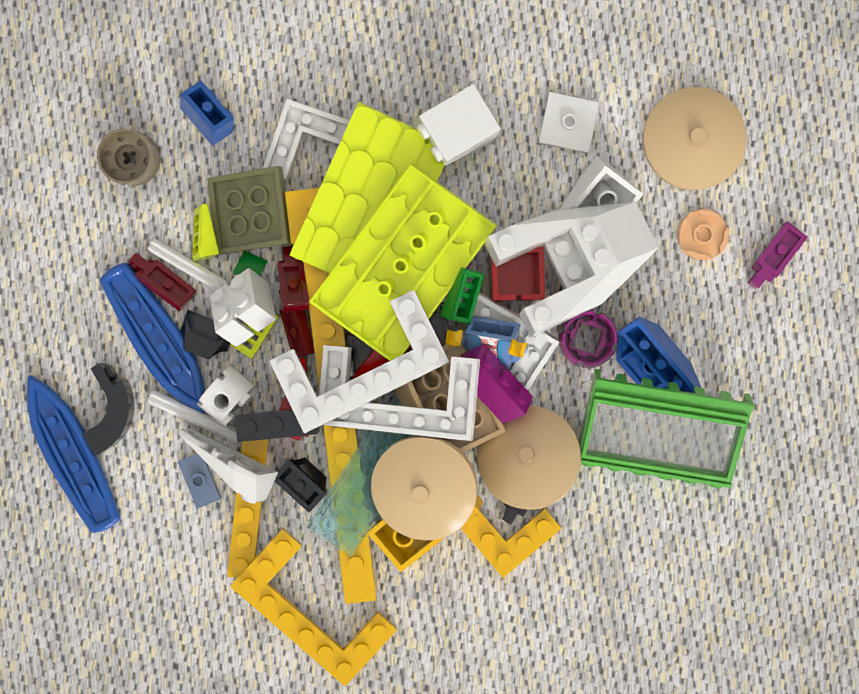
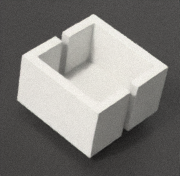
M250 268L236 275L231 280V285L227 283L210 295L215 332L236 347L254 335L253 330L236 318H240L258 332L276 320L269 283Z

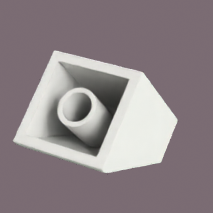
M474 84L421 114L418 119L419 125H417L424 140L428 138L433 147L430 150L437 162L442 161L444 166L491 143L496 139L501 130Z

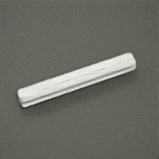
M153 239L150 242L148 251L212 289L217 290L227 283L231 285L230 282L161 241Z
M156 390L149 394L147 400L149 404L229 441L239 443L237 442L236 427L230 424L226 427L220 425L210 415L200 413Z

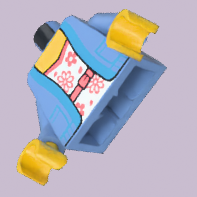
M473 316L471 324L468 325L465 332L463 330L456 332L447 330L445 344L455 347L462 345L466 351L485 344L508 370L512 362H518L528 351L527 343L518 340L521 328L519 323Z

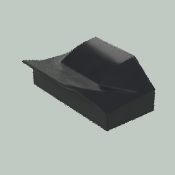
M187 310L180 330L183 335V350L209 360L220 352H228L231 343L215 332L213 319Z
M305 457L297 460L288 459L278 470L274 481L308 513L327 494L325 488L327 477Z

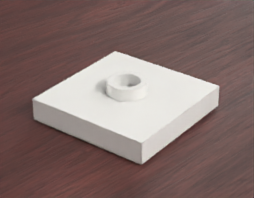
M549 92L538 143L588 154L600 102Z

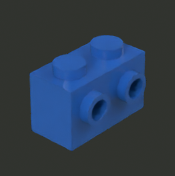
M201 80L180 94V109L212 146L233 133V115L219 102L214 92L208 89Z

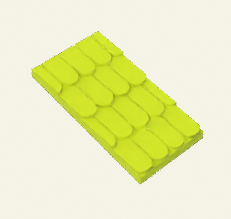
M359 101L291 250L290 256L327 273H331L411 164H414L438 181L444 164L442 161L437 162L430 150L433 146L428 138L424 140L417 128Z
M411 164L309 302L391 361L403 355L411 344L390 301L414 290L429 320L451 290L460 268H467L484 245L487 237L497 227V224L464 202V200L417 166Z

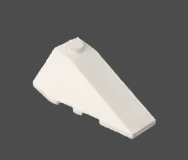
M597 155L580 176L559 210L637 202L643 193L620 172Z
M191 428L180 429L179 435L235 492L242 495L241 498L244 501L255 504L267 499L278 471Z

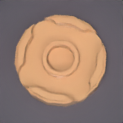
M699 209L690 212L682 219L678 226L677 240L680 248L689 257L696 260H708L716 257L725 249L729 240V229L720 214L709 209Z

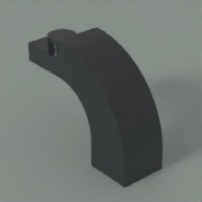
M99 363L90 368L105 392L107 398L106 414L99 424L82 434L95 456L103 454L122 440L129 430L134 416V396L128 380L117 382V372L111 365L107 366L106 363Z

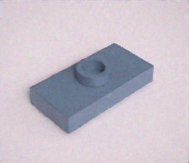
M198 453L178 461L197 509L221 499L210 468Z

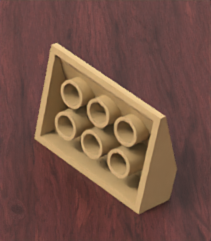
M447 344L442 346L449 363L396 388L395 391L402 406L447 410L451 357H460L462 353L466 352L465 348L462 345L458 347ZM477 397L473 440L442 439L451 442L464 453L506 431L502 422Z

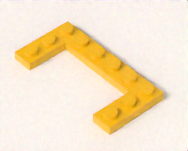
M545 508L506 541L480 510L471 516L461 527L463 532L503 578L562 529Z
M282 528L231 583L230 587L341 684L346 686L397 631V628L377 611L344 648L269 583L302 547V543L285 528Z

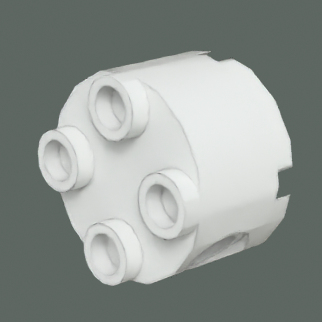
M233 366L228 367L223 372L225 377L217 378L199 399L200 402L197 403L215 421L225 427L235 420V415L241 414L243 411L242 407L247 402L249 403L258 393L255 385Z

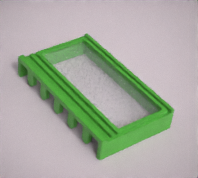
M594 369L578 440L581 448V464L587 467H605L611 471H629L640 476L646 474L653 475L664 480L678 479L689 484L702 483L714 488H731V482L751 412L755 405L751 395L746 393L744 394L743 401L733 400L731 394L727 391H720L719 397L707 396L705 390L701 387H694L693 393L682 392L678 384L669 382L667 389L654 387L652 380L648 378H642L641 385L628 383L626 376L623 374H616L615 380L601 378L600 369Z

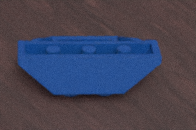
M638 317L619 329L616 361L636 384L641 385L642 378H648L652 380L653 386L667 389L668 383L673 382L678 384L680 391L693 393L694 387H701L692 363L660 325Z

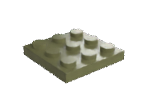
M274 166L207 178L213 228L219 250L218 255L291 244L282 167Z

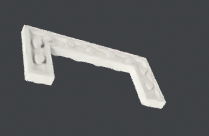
M286 99L263 168L282 167L283 178L287 181L304 133L339 145L350 120Z
M464 287L463 292L467 293L469 288ZM479 292L473 316L521 324L518 340L527 343L528 351L518 362L513 363L509 371L529 390L558 345L559 339L546 331L530 338L518 314ZM448 294L443 299V303H445Z
M414 290L390 301L413 350L317 397L295 349L269 361L304 433L449 363Z
M323 345L319 396L349 381L351 347ZM451 357L447 410L368 402L323 425L472 441L480 359Z

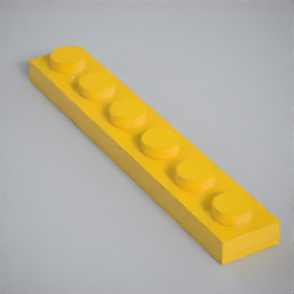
M269 439L242 442L241 453L266 465ZM237 492L227 577L235 578L256 557L262 501L255 504L246 502L241 498L242 495Z

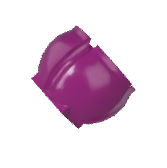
M591 309L562 323L563 331L558 334V344L562 354L570 363L574 365L580 363L583 368H595L603 365L613 356L615 352L613 346L618 343V332L615 324L606 314L602 312L596 314L594 309ZM579 323L601 330L594 354L572 347Z

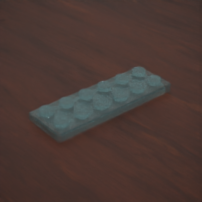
M391 396L386 403L402 406L396 396ZM369 430L307 528L352 557L379 514L371 492L372 474L378 460L392 444L414 435Z

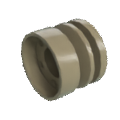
M121 128L111 131L103 137L98 146L97 161L103 174L115 183L139 186L148 183L156 176L160 169L161 155L158 146L151 138L135 130ZM129 154L135 155V164L128 163L130 161Z

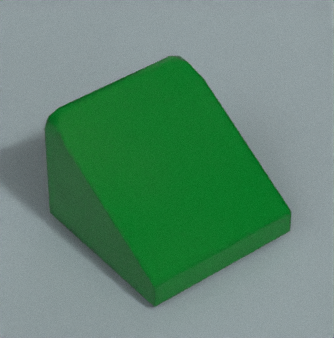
M244 251L232 274L238 275L250 268L261 277L268 260Z

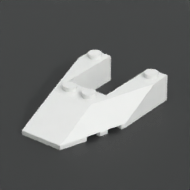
M636 202L555 210L488 236L484 243L496 267L543 246L564 290L532 304L520 312L519 315L530 338L601 305L659 249Z

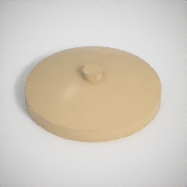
M704 87L682 88L665 96L650 112L643 130V149L652 170L666 183L684 190H703L723 182L737 169L746 149V128L739 110L721 93Z
M529 406L526 415L503 424L506 432L479 445L477 456L478 468L484 484L497 499L519 509L536 510L555 504L566 496L574 486L581 468V448L571 426L557 413L539 406Z
M414 435L397 441L383 453L372 474L371 492L378 513L392 529L413 539L436 540L451 535L466 523L476 504L478 483L471 462L457 446L439 437Z

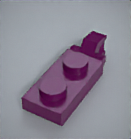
M786 221L755 260V264L752 266L755 273L747 283L756 289L760 288L765 280L771 282L774 278H777L808 236Z

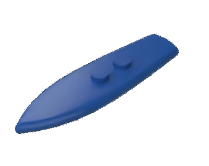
M121 263L110 268L102 275L99 282L137 354L149 372L172 396L188 407L200 413H205L197 405L205 392L202 374L194 354L183 350V335L180 329L148 287L135 276L134 270L128 263Z
M29 375L26 393L27 409L31 428L45 461L89 531L97 533L111 528L120 520L121 516L99 459L93 454L82 436L85 433L83 426L69 405L53 389L34 376Z

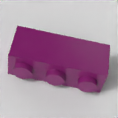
M485 344L461 354L460 357L480 359L477 397L503 424L526 415L533 396Z

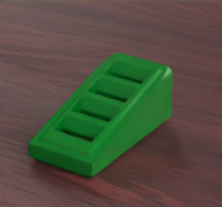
M461 267L442 307L440 316L449 320L471 324L484 273ZM467 277L473 278L472 283L466 282ZM464 287L469 288L467 293L463 292Z

